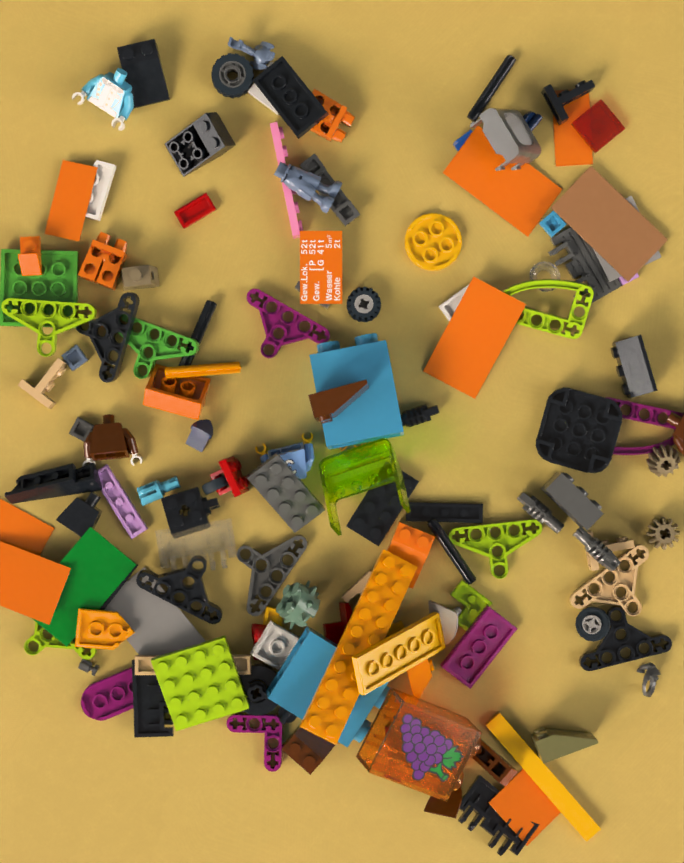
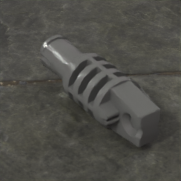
M524 492L518 496L517 499L524 505L522 509L542 524L545 523L555 533H559L564 527V524L552 515L551 510L535 496L532 495L530 498Z
M582 526L573 533V536L585 546V551L611 572L619 566L621 562L613 552L598 538H593Z

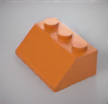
M156 364L145 388L143 405L199 420L211 379L202 376L167 379L165 377L166 366Z

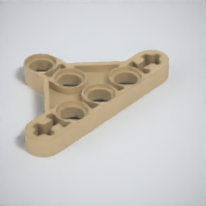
M635 545V548L629 549L618 558L620 562L622 560L629 562L630 566L627 570L623 571L618 566L612 571L614 580L606 582L604 575L610 570L604 568L570 595L571 605L577 609H582L592 601L620 605L624 612L630 616L639 615L642 605L634 595L638 566L648 559V549L642 545ZM637 549L644 550V552L642 553V558L636 557L634 559V561H636L635 564L628 557V555L634 557L637 554ZM592 583H597L599 586V591L595 594L589 591V586ZM618 587L625 588L626 594L623 597L616 595ZM585 589L586 593L589 596H591V598L588 599L587 596H585L584 598H582L583 603L581 605L579 603L575 604V596H583L585 593H583L582 590ZM630 602H635L638 607L633 613L627 609Z

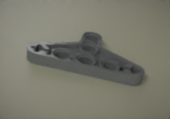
M301 535L294 536L264 554L259 553L248 545L241 546L238 549V560L252 569L247 600V611L250 615L259 616L267 607L307 547L305 537ZM302 539L304 547H299L296 550V553H299L297 557L293 552L287 551L289 547L292 550L295 547L294 540ZM242 549L250 550L251 556L249 559L241 558L240 552ZM289 554L293 557L291 565L283 563L282 558L284 555ZM260 559L265 560L267 563V567L264 570H259L256 567V562ZM279 570L282 572L283 577L280 581L272 579L273 571ZM264 586H268L272 590L271 595L268 597L261 594V588ZM258 594L262 600L267 602L265 604L263 602L260 603V611L252 612V606L250 605L251 603L256 604L258 598H255V596Z

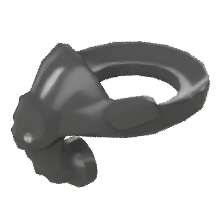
M649 662L642 664L637 669V672L645 673L642 692L646 697L652 696L656 681L659 679L658 675H661L656 666ZM650 680L649 689L646 692V684Z

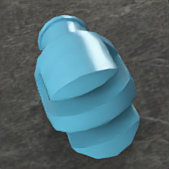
M174 476L163 482L155 480L136 489L139 493L141 504L144 506L163 498L166 492L181 486L177 476Z

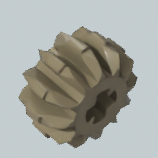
M660 444L659 448L653 447V452L648 453L649 458L646 459L648 468L658 477L661 475L667 477L668 473L673 474L674 469H679L680 457L677 450L670 445L664 447V445Z
M660 517V523L657 519H654L653 523L655 526L648 525L652 532L646 533L647 536H653L649 539V543L655 542L654 547L659 548L661 545L663 550H666L667 545L671 548L674 547L672 540L675 542L679 541L678 538H675V535H679L680 531H674L678 525L676 523L672 524V519L670 518L666 521L665 517ZM665 529H666V531H665V532L667 533L666 537H665V536H662V534H660V531H661V530H665Z

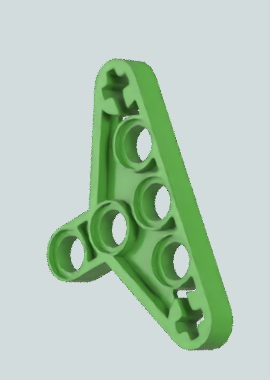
M126 314L121 315L122 321H129V318ZM135 317L134 324L139 322L142 325V330L140 333H136L132 327L128 344L138 354L133 369L134 375L137 378H149L153 372L156 360L192 356L198 353L200 346L197 340ZM153 329L159 331V337L156 340L152 339L150 335ZM170 335H174L177 338V343L174 346L168 343ZM192 342L194 350H190L188 352L187 347L180 345L182 343L190 344ZM147 347H151L154 352L150 358L146 357L144 353ZM141 365L147 367L148 371L145 376L140 375L138 371Z

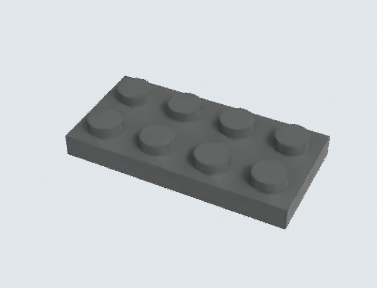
M275 453L247 475V479L294 533L325 511L324 506L278 453Z

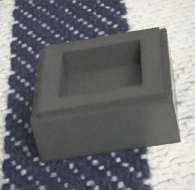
M77 417L69 434L84 442L88 434L93 431L94 425Z

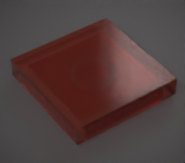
M602 99L571 124L594 153L598 152L625 129Z

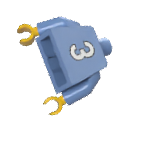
M310 432L311 439L306 440L303 433V442L270 451L263 444L264 451L259 452L257 446L255 451L261 455V463L265 462L275 453H278L300 479H304L307 477L306 472L311 470L315 458L313 444H311L313 434Z

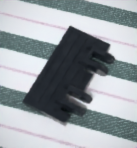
M133 659L134 738L173 736L174 727H165V725H173V721L171 718L166 719L165 713H169L167 707H164L167 705L156 675H135V659Z
M478 775L462 797L460 810L463 813L458 821L461 824L464 823L471 812L474 811L476 816L469 823L467 829L472 831L480 820L484 818L479 826L493 836L488 846L493 848L503 835L506 839L499 847L497 853L502 856L513 842L514 844L509 850L518 856L540 824L532 822L534 824L533 828L522 841L518 837L522 828L516 834L508 826L511 819L506 823L488 803L500 791L481 775Z

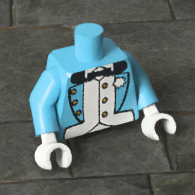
M117 68L115 74L109 72L90 79L82 87L81 93L76 92L72 95V100L77 96H81V101L78 102V105H82L85 101L84 97L88 96V101L115 118L111 123L113 128H115L118 122H121L118 128L119 131L124 130V120L128 119L134 108L133 94L131 93L132 86L124 81L127 72L121 68Z

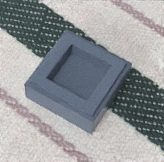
M77 344L61 355L72 371H75L89 361Z

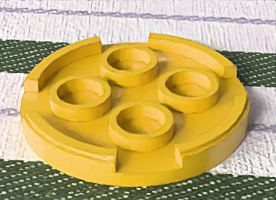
M428 213L418 217L410 224L405 235V250L408 257L416 266L428 271H438L450 266L457 259L462 246V236L458 226L452 219L441 214Z

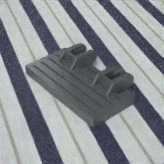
M571 227L550 239L553 246L562 243V245L548 252L550 256H554L564 248L568 253L567 256L556 260L555 265L558 266L569 259L572 260L565 267L572 279L581 276L575 282L582 283L584 281L585 284L592 287L594 295L591 303L622 286L618 278L609 282L593 248ZM586 288L584 289V291H580L579 293H581L583 296L586 293H588V289Z

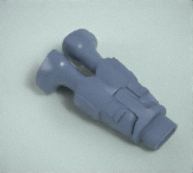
M280 162L274 173L275 176L281 178V182L289 189L297 192L300 197L307 201L311 199L320 206L322 212L326 214L342 186L340 181H335L332 185L323 184L320 182V176ZM318 190L319 192H321L322 194H324L326 197H324V196H322V195L316 193L315 191Z

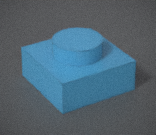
M553 210L539 225L552 238L566 226V223Z

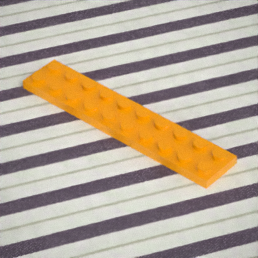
M385 549L381 551L299 727L334 745L337 744L359 696L352 657L385 639L418 568L417 566Z

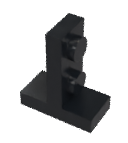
M583 80L575 85V89L571 91L566 89L559 93V97H557L550 84L544 87L541 93L558 125H561L569 118L563 106L591 92L595 85L592 80L588 82Z

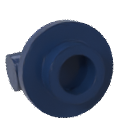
M532 111L523 116L531 131L543 119L540 114H535Z

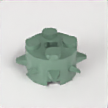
M309 580L306 585L298 582L291 586L289 584L286 585L283 589L281 602L276 607V613L284 618L283 623L291 622L290 630L295 624L300 627L307 626L306 621L310 617L314 618L319 609L320 600L317 599L319 595L316 592L317 587L309 588Z

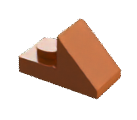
M40 236L20 237V254H18L22 276L42 275Z

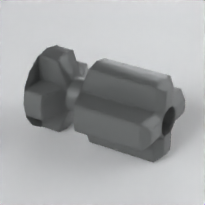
M82 659L78 668L87 673L91 670L92 675L95 676L99 665L96 664L93 667L91 661Z

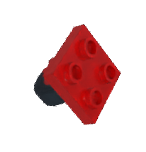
M234 456L219 461L221 470L210 474L211 481L202 486L206 495L216 491L220 496L232 491L234 497L250 491L249 480L246 476H243L240 470L242 469L241 463Z

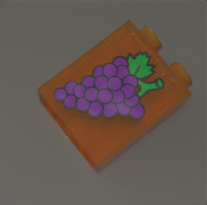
M391 687L356 757L371 774L447 802L452 791L458 790L463 782V769L469 757L475 756L479 751L482 732L464 716Z

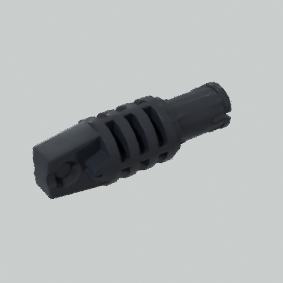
M424 404L404 411L401 415L402 425L412 427L430 421V416L439 413L438 406L435 405L427 408V405Z

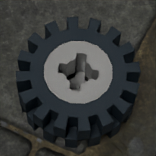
M359 287L348 296L347 310L354 320L365 323L370 320L372 321L379 314L381 299L373 289Z

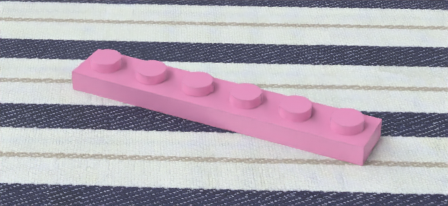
M277 122L270 123L278 166L280 162L286 164L285 157H288L287 148L282 146L281 139L284 138L283 128L278 127ZM282 182L293 239L300 238V231H303L301 220L297 221L296 214L300 213L298 202H294L292 196L296 192L289 189Z

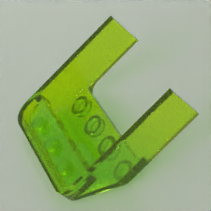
M378 439L321 460L319 471L330 527L338 536L342 535L336 503L341 499L392 482L396 483L400 504L407 513L411 512L402 470L394 448L388 439Z

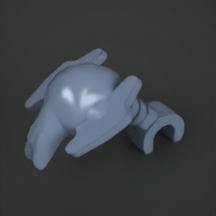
M230 37L227 44L233 49L241 50L253 56L254 61H250V64L253 65L255 70L267 69L268 66L266 64L275 58V53L270 51V49H274V45L262 41L254 49L245 45L242 40L236 41Z

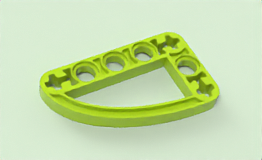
M562 279L529 280L514 284L502 291L510 296L520 291L535 288H561L576 291L568 318L525 307L522 311L524 313L523 318L516 322L519 325L570 339H577L581 336L594 295L590 285ZM587 288L590 295H586L584 302H588V304L576 303L577 299L579 301L582 299V294L579 292ZM578 306L583 307L585 310L584 315L581 317H577L574 314V309ZM533 315H540L542 322L535 325L531 322V318ZM558 320L561 326L559 329L553 330L550 328V322ZM564 322H567L566 327L572 328L573 325H576L577 330H579L574 335L568 329H565V333L561 331L564 328Z

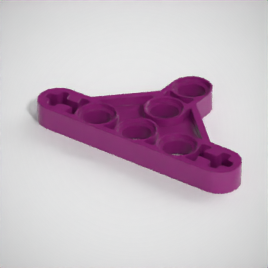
M251 289L247 293L248 303L260 311L266 334L260 349L265 358L275 357L281 346L310 339L317 344L329 341V331L320 324L259 289ZM259 293L258 297L263 301L264 297L268 298L264 302L263 308L259 307L261 305L259 301L251 302V294ZM269 302L277 304L275 312L267 311L266 306ZM287 311L292 312L294 315L291 322L283 320V314ZM302 321L310 323V329L306 332L301 331L299 328ZM314 325L317 326L315 331L319 333L325 331L326 339L319 341L317 340L318 336L314 333L312 337L309 336ZM276 328L284 330V336L280 339L275 338L273 335ZM268 344L273 345L275 348L272 355L264 353V347Z

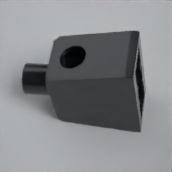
M92 491L86 500L82 497H77L57 517L56 521L82 537L90 527L95 529L102 511L95 506L101 497Z

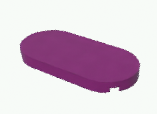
M132 667L94 682L85 689L81 698V707L88 717L103 721L133 709Z

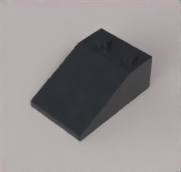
M155 39L117 47L121 67L127 72L125 82L132 86L131 93L133 94L134 108L170 100Z

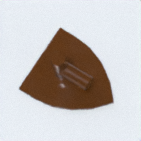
M456 774L435 789L425 806L424 812L456 819L462 802L461 783Z

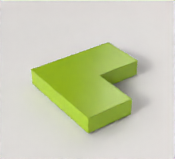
M462 579L450 594L465 606L458 615V625L466 631L487 605L491 606L492 604L490 600Z

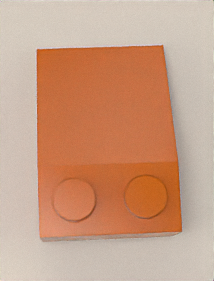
M399 521L387 551L418 567L409 585V588L413 589L435 536Z

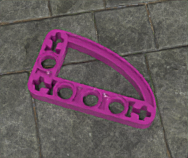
M605 397L618 402L620 409L624 404L630 407L631 412L628 415L622 414L623 419L675 429V426H671L667 422L660 423L658 415L662 412L666 413L667 416L671 412L680 417L683 415L681 412ZM643 408L649 411L647 419H642L639 416V412ZM674 436L649 446L615 447L613 454H648L653 452V447L659 448L660 444L664 445V447L666 445L673 446L675 444L673 441Z

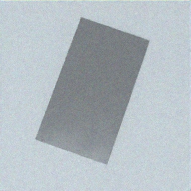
M138 573L121 587L105 608L106 611H117L135 631L133 635L127 638V641L139 655H164L205 642L204 638L177 606L149 593L137 585ZM145 576L142 579V582L145 583L146 581H149V577ZM154 579V582L152 583V586H151L152 588H154V585H155V582H156L155 579ZM160 585L157 586L158 591L165 592Z

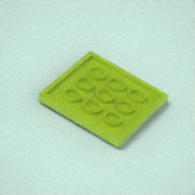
M225 635L151 659L176 731L250 708Z

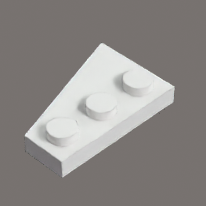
M96 160L93 166L98 167L86 217L100 221L117 166Z

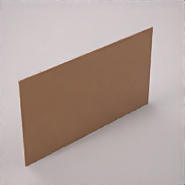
M592 166L551 207L628 282L668 240Z

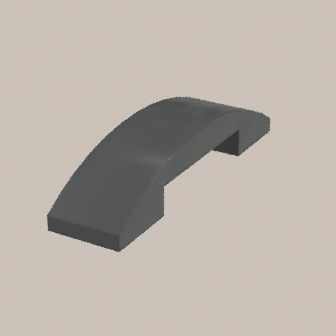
M313 154L300 164L303 170L320 176L321 183L332 185L335 182L316 154ZM340 189L330 209L342 224L346 226L359 217L360 213Z

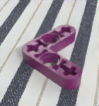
M237 713L230 715L226 724L231 732L265 733L264 766L268 771H277L281 767L282 723L279 721V716L275 714L254 716ZM234 718H237L238 722H244V718H247L246 728H243L244 724H238L237 728H234V725L230 724V722ZM252 718H257L260 721L258 728L250 727L249 721ZM262 718H266L265 722L269 723L272 721V719H276L275 721L279 723V725H276V728L274 729L272 728V725H265L266 729H262ZM270 738H276L279 741V745L276 748L269 747L268 740ZM267 751H279V754L275 753V761H278L275 767H271V763L267 762L271 760V753L267 754Z

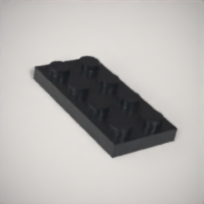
M283 56L253 79V82L298 139L329 115Z
M386 461L346 526L379 546L419 481Z

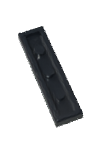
M406 502V521L429 522L435 518L438 522L483 523V504Z

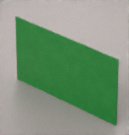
M92 527L85 532L59 563L71 568L50 625L33 619L66 647L76 637L78 608L99 610L137 565Z

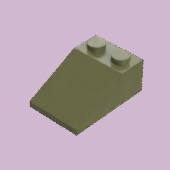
M545 727L534 730V733L531 734L536 751L543 764L598 744V740L591 732L555 728L545 729Z

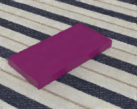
M487 605L440 666L471 689L518 628Z

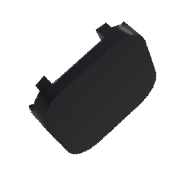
M563 387L555 390L547 399L537 435L536 448L538 454L550 463L582 472L595 474L603 471L612 460L622 424L621 409L615 401L609 398Z

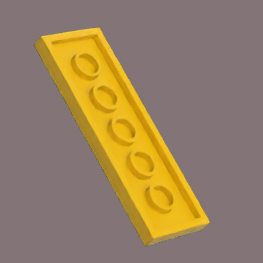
M438 612L430 613L352 657L359 694H368L446 648L440 614Z

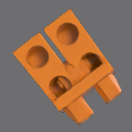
M314 89L312 94L329 115L310 129V131L326 138L330 142L333 139L342 143L346 132L338 127L340 123L350 127L355 117L347 111V107Z
M100 232L97 239L92 240L78 275L83 279L98 283L115 291L120 272L127 258L126 250L128 243L117 238L115 246H109L108 243L111 236Z

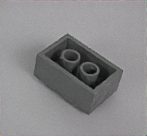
M556 472L541 490L579 527L582 526L584 530L588 531L604 514L601 511L602 507L595 500H589L586 497L588 493L581 486H575L573 484L574 479L568 473Z

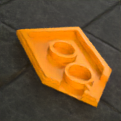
M78 608L75 647L114 650L135 633L117 611Z

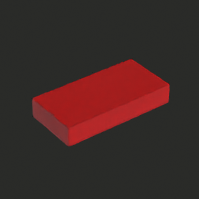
M205 193L174 211L185 229L217 209L208 194Z

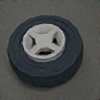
M588 607L579 612L576 617L575 626L582 638L594 642L601 640L608 634L610 620L604 610L598 607Z

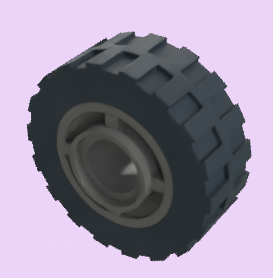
M228 53V55L221 56L212 67L213 86L224 97L239 98L241 95H245L251 88L254 78L250 62L244 56L236 53ZM230 72H236L238 77L235 80H230L227 75Z

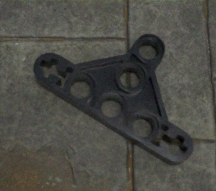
M127 292L121 296L118 308L89 321L88 330H83L81 325L76 327L79 333L90 337L102 362L99 377L106 383L115 381L119 376L140 302L138 295L133 292ZM131 297L133 304H129L126 299ZM123 308H128L127 310H131V312L123 311ZM123 314H126L129 318L126 325L120 321V317ZM100 326H103L106 329V335L104 337L100 336L98 333V329ZM118 332L123 335L121 343L115 340V335ZM112 350L118 353V359L116 361H113L110 358V353ZM110 370L112 377H108L106 371Z
M197 555L192 557L186 568L160 575L147 569L138 573L137 585L149 593L210 624H217L222 618L221 608L209 601L202 576L207 567V561L203 556ZM195 561H201L203 568L197 570L192 564ZM145 576H148L149 581H146L145 583L142 582V579ZM185 577H192L194 583L186 585L183 579ZM155 579L157 581L155 582L154 588H152L151 586ZM159 584H165L167 585L168 590L166 592H160L158 591L157 586ZM176 593H183L185 599L177 601L174 595ZM198 601L202 607L199 610H194L191 604ZM205 606H207V611L203 614ZM216 611L217 616L211 618L210 613Z
M611 607L607 611L610 620L608 634L601 639L595 651L587 652L580 656L579 664L584 670L593 671L665 653L671 649L672 641L663 634L651 637L627 623L625 612L621 608ZM614 610H619L621 613V618L617 621L611 618V613ZM618 629L625 630L626 635L623 639L616 638L615 633ZM660 639L667 641V644H664L665 648L655 646L656 650L653 651L652 640L654 644L660 643ZM647 643L649 650L646 653H641L639 651L640 644ZM624 647L630 649V656L627 658H623L620 655V651ZM605 652H609L612 655V659L608 663L602 661V655ZM598 654L597 656L600 665H597L598 663L596 661L591 662L590 667H588L586 664H583V662L586 661L587 657H589L590 660L596 659L595 655Z

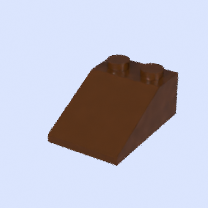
M367 379L308 395L315 420L321 422V424L332 422V418L337 417L369 389Z
M298 726L282 744L281 749L311 775L335 745Z

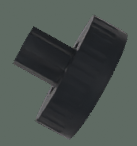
M251 664V674L239 675L250 708L243 710V712L249 715L260 716L274 710L278 705L268 699L266 690L277 674L270 666ZM259 688L260 693H258V695L255 696L253 690Z

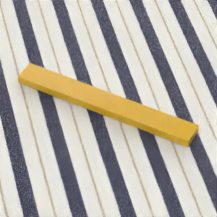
M500 712L485 724L586 842L601 830Z

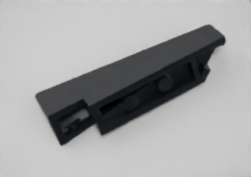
M71 463L20 476L16 480L17 485L10 492H6L4 496L10 503L14 504L102 490V485L94 463L78 469Z

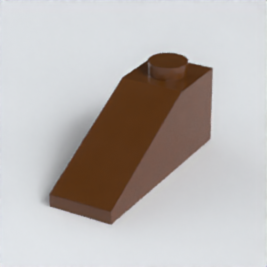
M472 730L458 744L497 782L504 786L518 772Z

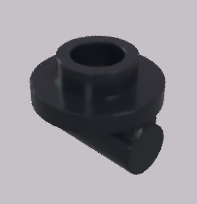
M283 707L279 708V721L284 725L296 719L297 716Z

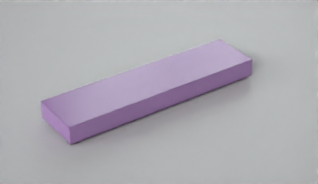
M106 464L98 469L97 472L102 485L101 492L130 538L133 539L146 531L148 527L109 465Z

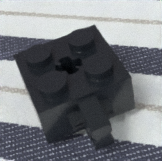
M198 487L161 498L169 529L174 539L211 527L207 515L211 514V510L220 507L217 498L207 500V497L202 498ZM185 510H188L187 516H184Z

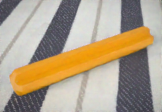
M240 362L166 367L165 377L170 379L240 373L241 365Z

